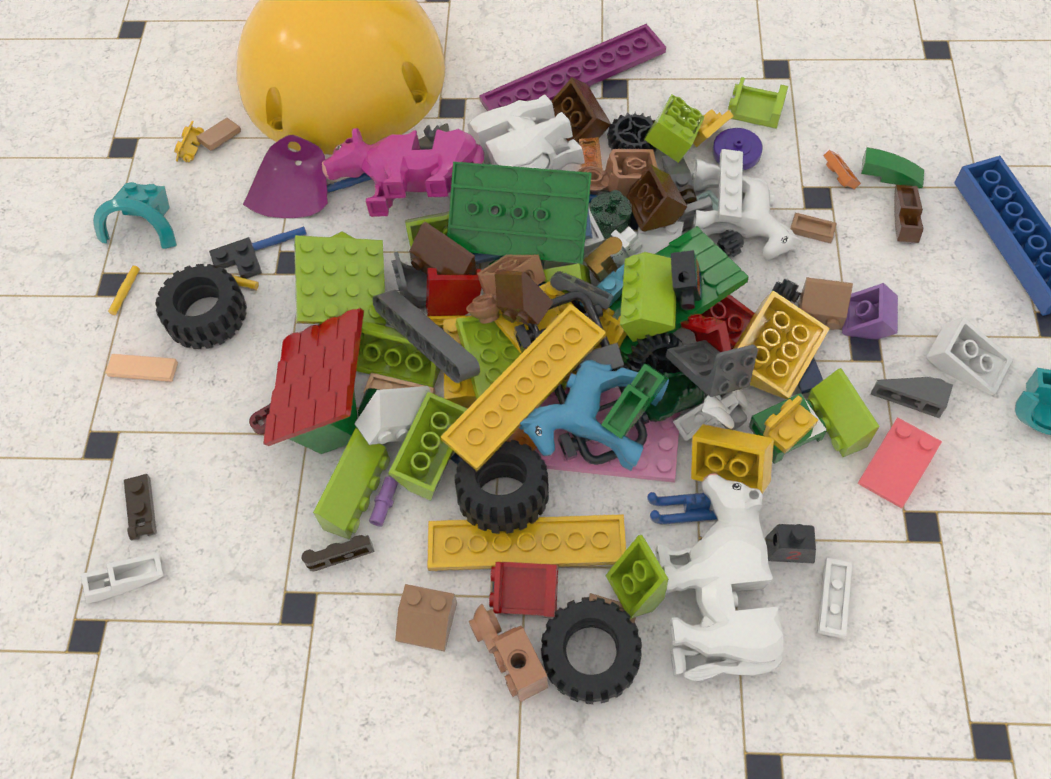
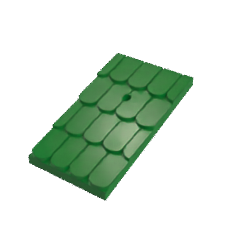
M453 161L447 237L471 253L500 256L539 255L540 260L583 264L592 173ZM493 206L498 207L497 214L491 213V208Z
M698 226L669 242L667 247L655 253L656 255L671 258V253L694 250L701 269L702 299L695 301L694 309L683 310L681 309V303L678 302L676 297L675 329L667 331V333L676 332L682 327L681 322L688 320L689 316L702 314L748 283L749 276L725 252L715 245ZM622 294L609 307L615 311L613 316L616 318L621 316ZM626 335L619 347L625 364L630 360L627 354L633 352L631 346L638 344L637 341L632 342L628 335Z

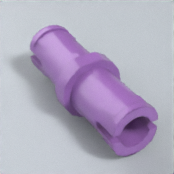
M385 477L379 494L375 496V506L369 519L370 523L375 526H383L387 512L393 506L394 501L392 499L398 482L392 477Z

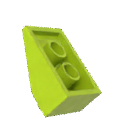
M638 535L605 575L624 610L631 616L630 619L653 612L665 599L669 580L643 535Z

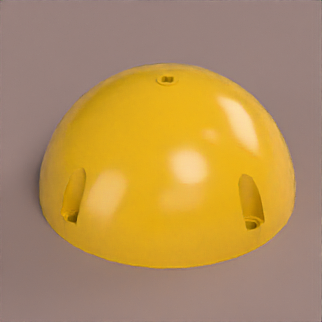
M259 0L245 22L237 49V85L244 109L255 126L275 142L285 136L295 135L317 145L324 154L329 155L333 154L337 145L344 143L347 138H352V130L355 128L359 129L363 141L368 145L375 144L392 134L402 135L413 128L428 114L436 103L445 77V62L441 42L432 21L416 0ZM290 142L288 144V148L298 151L301 149L297 142Z

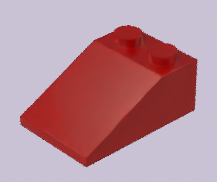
M728 295L703 312L702 316L715 317L717 320L726 321L732 350L755 313L732 295Z

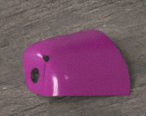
M288 135L278 140L265 154L243 205L255 213L275 218H301L320 212L328 204L327 178L322 170V162L326 160L323 151L317 145L295 135ZM290 142H297L301 149L298 152H293L288 148V144ZM295 161H302L301 165H296Z

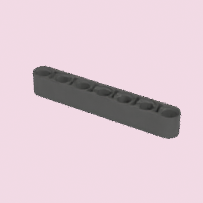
M397 290L384 292L373 297V306L376 312L455 383L479 375L480 366L477 359Z

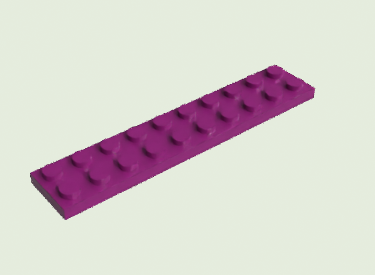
M646 23L479 95L480 102L487 111L510 105L518 100H537L543 95L552 100L571 77L591 86L666 53V46Z

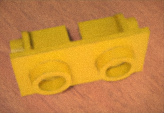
M193 120L189 127H184L181 135L183 138L182 142L178 141L175 146L174 152L177 153V162L180 157L185 162L192 161L198 150V147L192 144L200 146L196 136L203 133L204 129L193 127Z

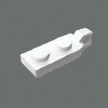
M733 392L727 393L722 397L720 395L716 396L725 406L727 413L730 412L728 407L738 401ZM704 401L673 419V423L685 441L692 438L702 424L712 426L719 421L714 416L702 412Z

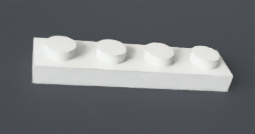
M721 150L718 220L740 223L742 217L743 152Z

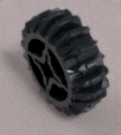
M627 112L625 116L620 115L618 119L613 120L608 129L607 139L609 148L611 150L653 149L655 155L657 148L645 140L655 120L651 119V115L645 117L644 113L637 115L635 112L633 115H630Z
M670 332L654 336L648 334L645 335L643 340L637 339L638 344L631 346L633 352L627 354L630 359L626 362L629 370L639 372L643 365L647 364L663 375L664 372L678 373L681 370L666 358L667 349L682 346L683 343Z

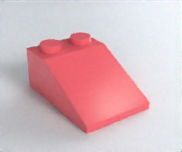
M897 417L858 484L902 509L942 441Z

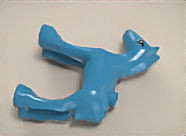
M586 360L580 364L581 367L576 375L571 373L566 387L570 388L564 404L538 407L526 419L520 422L521 426L519 428L528 434L543 456L553 454L555 451L554 431L556 429H564L577 437L598 441L610 447L615 452L621 466L631 471L640 459L643 445L631 440L627 436L620 439L603 427L595 417L600 408L601 393L615 387H626L632 383L639 372L626 368L612 371L611 364H600L594 360ZM669 379L652 401V405L656 406L662 399Z

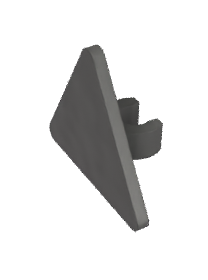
M448 123L440 127L436 125L433 131L430 125H427L424 129L425 136L419 139L420 148L432 149L436 131L449 132Z

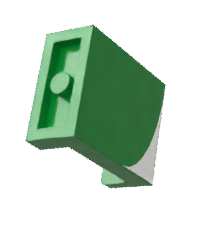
M801 393L752 415L749 423V428L753 434L764 436L763 433L766 428L764 423L772 414L778 415L781 412V407L787 400L791 399L793 401L799 395L802 398L800 405L815 416L818 422L786 453L815 439L817 442L823 440L827 430L824 421L814 413L810 401L805 399ZM773 444L772 462L775 464L782 460L784 453Z

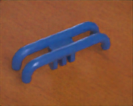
M650 492L647 495L648 502L654 506L682 504L684 506L685 513L661 515L657 510H653L650 513V518L656 524L718 520L714 510H709L711 501L704 493L659 497L656 493Z

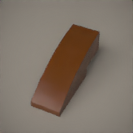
M895 186L894 216L898 242H920L924 229L921 220L923 208L917 186Z

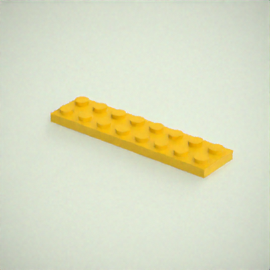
M570 304L441 436V440L478 471L521 426L520 422L526 419L534 409L538 408L606 337V332Z
M624 514L538 517V520L533 524L528 523L527 528L522 530L518 528L513 530V533L506 534V531H500V534L492 533L489 529L487 531L478 529V524L474 526L467 520L428 521V571L491 569L498 561L559 564V567L614 565L626 551Z

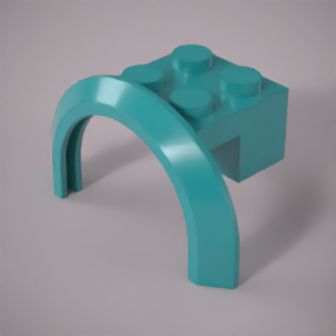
M134 182L125 183L111 200L104 202L96 210L93 225L97 239L102 243H107V240H110L106 225L107 217L115 211H122L123 215L145 218L155 228L159 236L161 248L175 247L177 244L173 229L164 217L170 208L165 186H156L155 184L143 185Z
M1036 368L1026 383V391L1022 392L1015 403V413L1018 419L1025 425L1047 435H1051V370Z

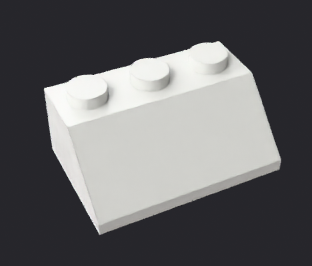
M422 386L377 390L355 422L356 427L369 445L404 441L427 392H430V388Z

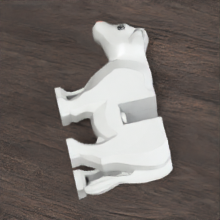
M546 95L541 96L537 100H518L510 105L481 113L467 124L468 134H471L476 144L480 145L484 150V164L560 170L568 164L585 163L582 147L574 139L570 140L567 144L557 147L552 146L560 138H570L573 135L569 119L562 112L555 117L552 102Z
M716 473L709 474L703 478L702 492L710 499L718 522L707 531L702 540L694 547L673 551L664 544H660L655 549L656 559L669 579L666 594L672 593L675 590L679 592L690 588L696 590V603L703 617L700 624L691 626L678 617L671 618L669 621L673 646L686 645L695 649L690 651L682 648H672L670 654L673 675L676 676L684 673L685 678L691 681L706 680L721 673L734 675L768 673L778 668L782 663V653L784 651L783 632L779 620L778 606L735 611V607H738L736 592L761 590L773 580L768 564L767 545L759 522L763 495L759 489L750 488L741 482L726 480Z

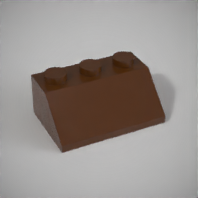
M571 77L551 100L555 117L562 112L570 121L573 136L566 138L567 142L574 139L579 145H583L599 139L610 127L611 122L589 86L580 80Z
M651 164L625 197L643 232L675 224L683 216L687 208L671 176Z
M427 222L422 223L409 250L411 265L416 270H421L427 274V268H436L437 275H476L475 255Z

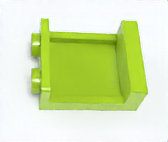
M741 77L739 84L735 83L733 96L735 98L730 99L728 110H731L733 114L731 119L777 129L788 86L781 84L777 93L745 86V78Z

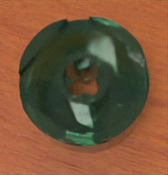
M620 191L606 192L591 200L590 212L605 239L612 237L611 234L615 230L621 234L627 227H631L632 205Z

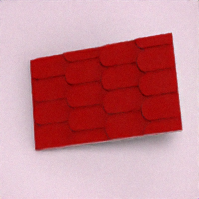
M361 308L349 310L339 317L329 318L322 324L311 325L304 331L294 332L284 338L281 359L278 361L275 389L272 391L270 412L266 418L264 445L271 446L289 439L319 454H324L348 444L355 428H357L355 422L358 419L354 384L364 310Z

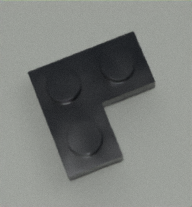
M249 237L209 251L213 265H216L217 268L222 267L225 269L236 265L240 277L245 279L262 274Z

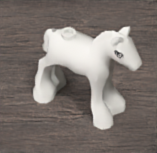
M696 160L694 173L692 174L694 191L698 192L706 188H719L720 167L714 164H707L702 160ZM743 175L742 217L740 223L718 220V211L715 210L706 212L696 210L693 223L691 224V229L698 226L707 236L723 233L726 230L737 231L744 238L764 236L769 240L762 253L764 258L768 260L780 256L789 250L796 253L798 251L796 245L802 242L791 229L775 220L770 214V207L774 205L775 194H770L767 182L761 178H750Z

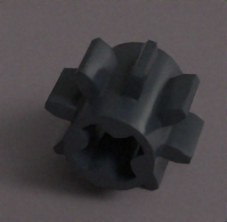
M726 230L719 234L721 239L718 240L717 246L728 257L731 255L735 257L742 252L740 248L744 245V239L739 232Z
M785 278L782 283L776 281L772 291L794 303L797 302L801 295L797 291L799 285Z

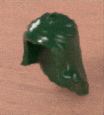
M664 372V376L669 378L666 391L657 405L650 404L645 412L651 422L665 421L675 413L699 405L703 401L704 392L683 372Z

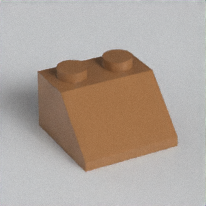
M806 277L798 301V307L830 328L829 330H842L847 318L853 283Z
M405 584L398 607L395 641L445 652L457 606L455 594Z

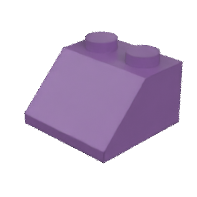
M881 283L851 294L842 334L876 340L897 334L898 295L886 284Z

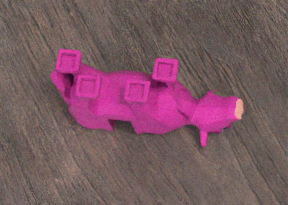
M355 128L352 130V138H347L344 143L337 145L332 156L322 162V170L326 178L330 180H337L341 177L356 178L366 173L375 183V194L372 197L366 198L365 201L368 213L371 217L388 216L389 208L393 206V201L396 198H406V192H427L428 197H448V194L451 192L453 161L482 164L484 161V150L480 145L476 144L471 134L460 129L449 132L437 130L433 148L431 150H420L416 130L406 135L392 134L375 144L368 145L363 141L359 129Z

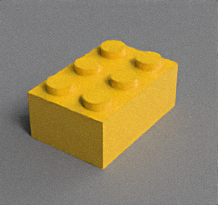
M702 424L692 436L691 479L703 482L704 477L716 473L726 480L741 482L750 488L759 489L763 494L771 482L774 438Z

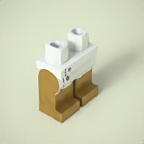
M627 227L621 234L615 230L611 234L612 237L605 240L584 259L587 267L600 283L613 271L616 272L625 263V258L636 255L643 247L642 243L638 240V235L630 227Z

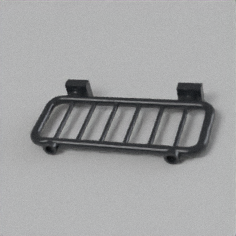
M574 291L551 299L553 304L549 310L575 300L582 302L587 312L584 315L603 329L599 319L603 317L602 309L599 304L593 305L591 299L585 293ZM530 323L527 324L528 330L525 329L524 324L516 326L514 328V335L521 352L523 353L546 328L539 330L537 324ZM607 336L600 342L601 348L610 345ZM560 384L554 391L559 403L562 405L565 403L568 394L565 393L562 384ZM619 387L621 394L626 387ZM617 400L600 406L598 412L614 406ZM646 412L634 424L638 432V438L635 442L643 446L648 436L645 424L649 423ZM568 432L558 437V442L566 461L577 456L576 451L578 450L585 461L594 465L604 464L617 458L613 450L600 455L591 454L586 444L590 439L577 437L572 434L573 437L571 438Z

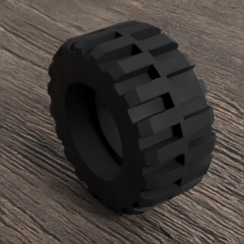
M196 264L195 267L189 265L184 267V270L173 273V277L167 278L164 282L165 286L159 289V297L156 298L155 302L157 316L171 338L186 348L192 346L193 349H202V347L209 349L213 348L215 344L221 345L225 343L224 340L227 338L231 339L235 335L236 330L239 331L243 325L241 320L244 321L246 318L245 310L247 305L244 296L232 274L222 267L217 268L216 265L207 264V266ZM208 297L218 298L216 304L206 313L197 316L186 315L189 307L196 301Z
M516 440L506 441L478 471L471 467L464 459H462L463 462H459L454 479L458 505L462 515L467 517V521L474 526L478 524V529L483 531L489 529L492 533L500 534V531H506V534L513 533L515 529L519 528V530L527 528L528 523L533 524L536 522L538 515H542L545 511L549 499L547 466L545 461L541 459V455L535 450L532 451V447L526 444L520 445L519 441ZM501 477L513 478L523 484L516 491L505 495L491 494L482 489L489 481Z
M589 597L581 598V602L575 603L572 600L567 603L566 608L562 609L560 607L555 611V617L548 620L546 631L542 634L541 657L549 680L557 687L561 694L568 695L571 700L576 702L581 700L585 701L586 704H593V702L601 701L602 704L609 702V699L612 697H619L633 683L641 662L642 642L638 635L639 630L636 623L631 622V616L626 611L622 612L619 610V605L614 602L607 604L603 598L597 597L596 601H589ZM584 628H598L607 632L613 638L616 646V657L613 664L606 671L594 675L584 674L577 671L570 664L566 652L567 644L570 637L577 631Z

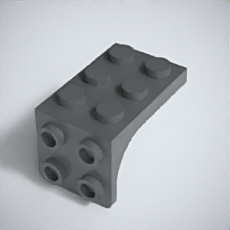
M394 252L395 260H391L399 293L417 308L425 307L427 274L403 263L400 260L399 253Z
M703 340L667 349L666 358L710 397L750 386L758 348L755 345H748L719 352L709 342Z

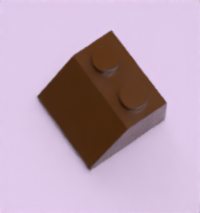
M497 270L495 272L497 308L503 312L502 316L511 323L521 322L526 325L528 323L539 325L553 304V301L524 271Z

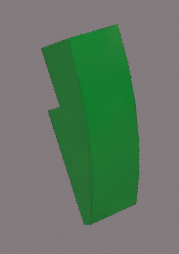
M866 147L862 159L861 174L879 176L881 183L923 188L924 169L894 153Z
M644 364L632 383L626 386L601 425L622 439L646 411L669 378L650 365Z

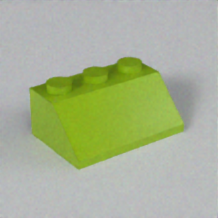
M842 368L837 369L811 389L807 400L810 401L816 416L824 421L826 432L831 438L834 449L839 451L842 457H846L867 448L880 426Z

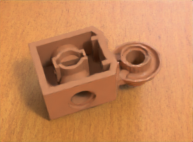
M613 149L609 154L605 170L588 166L579 169L578 172L592 173L590 194L597 195L602 190H609L615 197H626L648 166L651 164L657 167L653 149Z
M505 255L477 273L484 294L474 298L473 302L467 306L466 309L469 314L479 319L482 324L493 322L499 318L498 312L500 309L497 308L495 272L497 270L524 271L537 285L545 281L546 278L539 255Z
M480 604L474 613L473 619L469 620V624L477 641L483 640L489 653H493L500 672H506L507 675L504 677L512 697L517 695L519 701L522 702L547 689V674L522 626L514 627L497 635L502 632V629L493 610L486 611L483 604ZM520 664L524 665V667L520 669L514 668L515 666Z

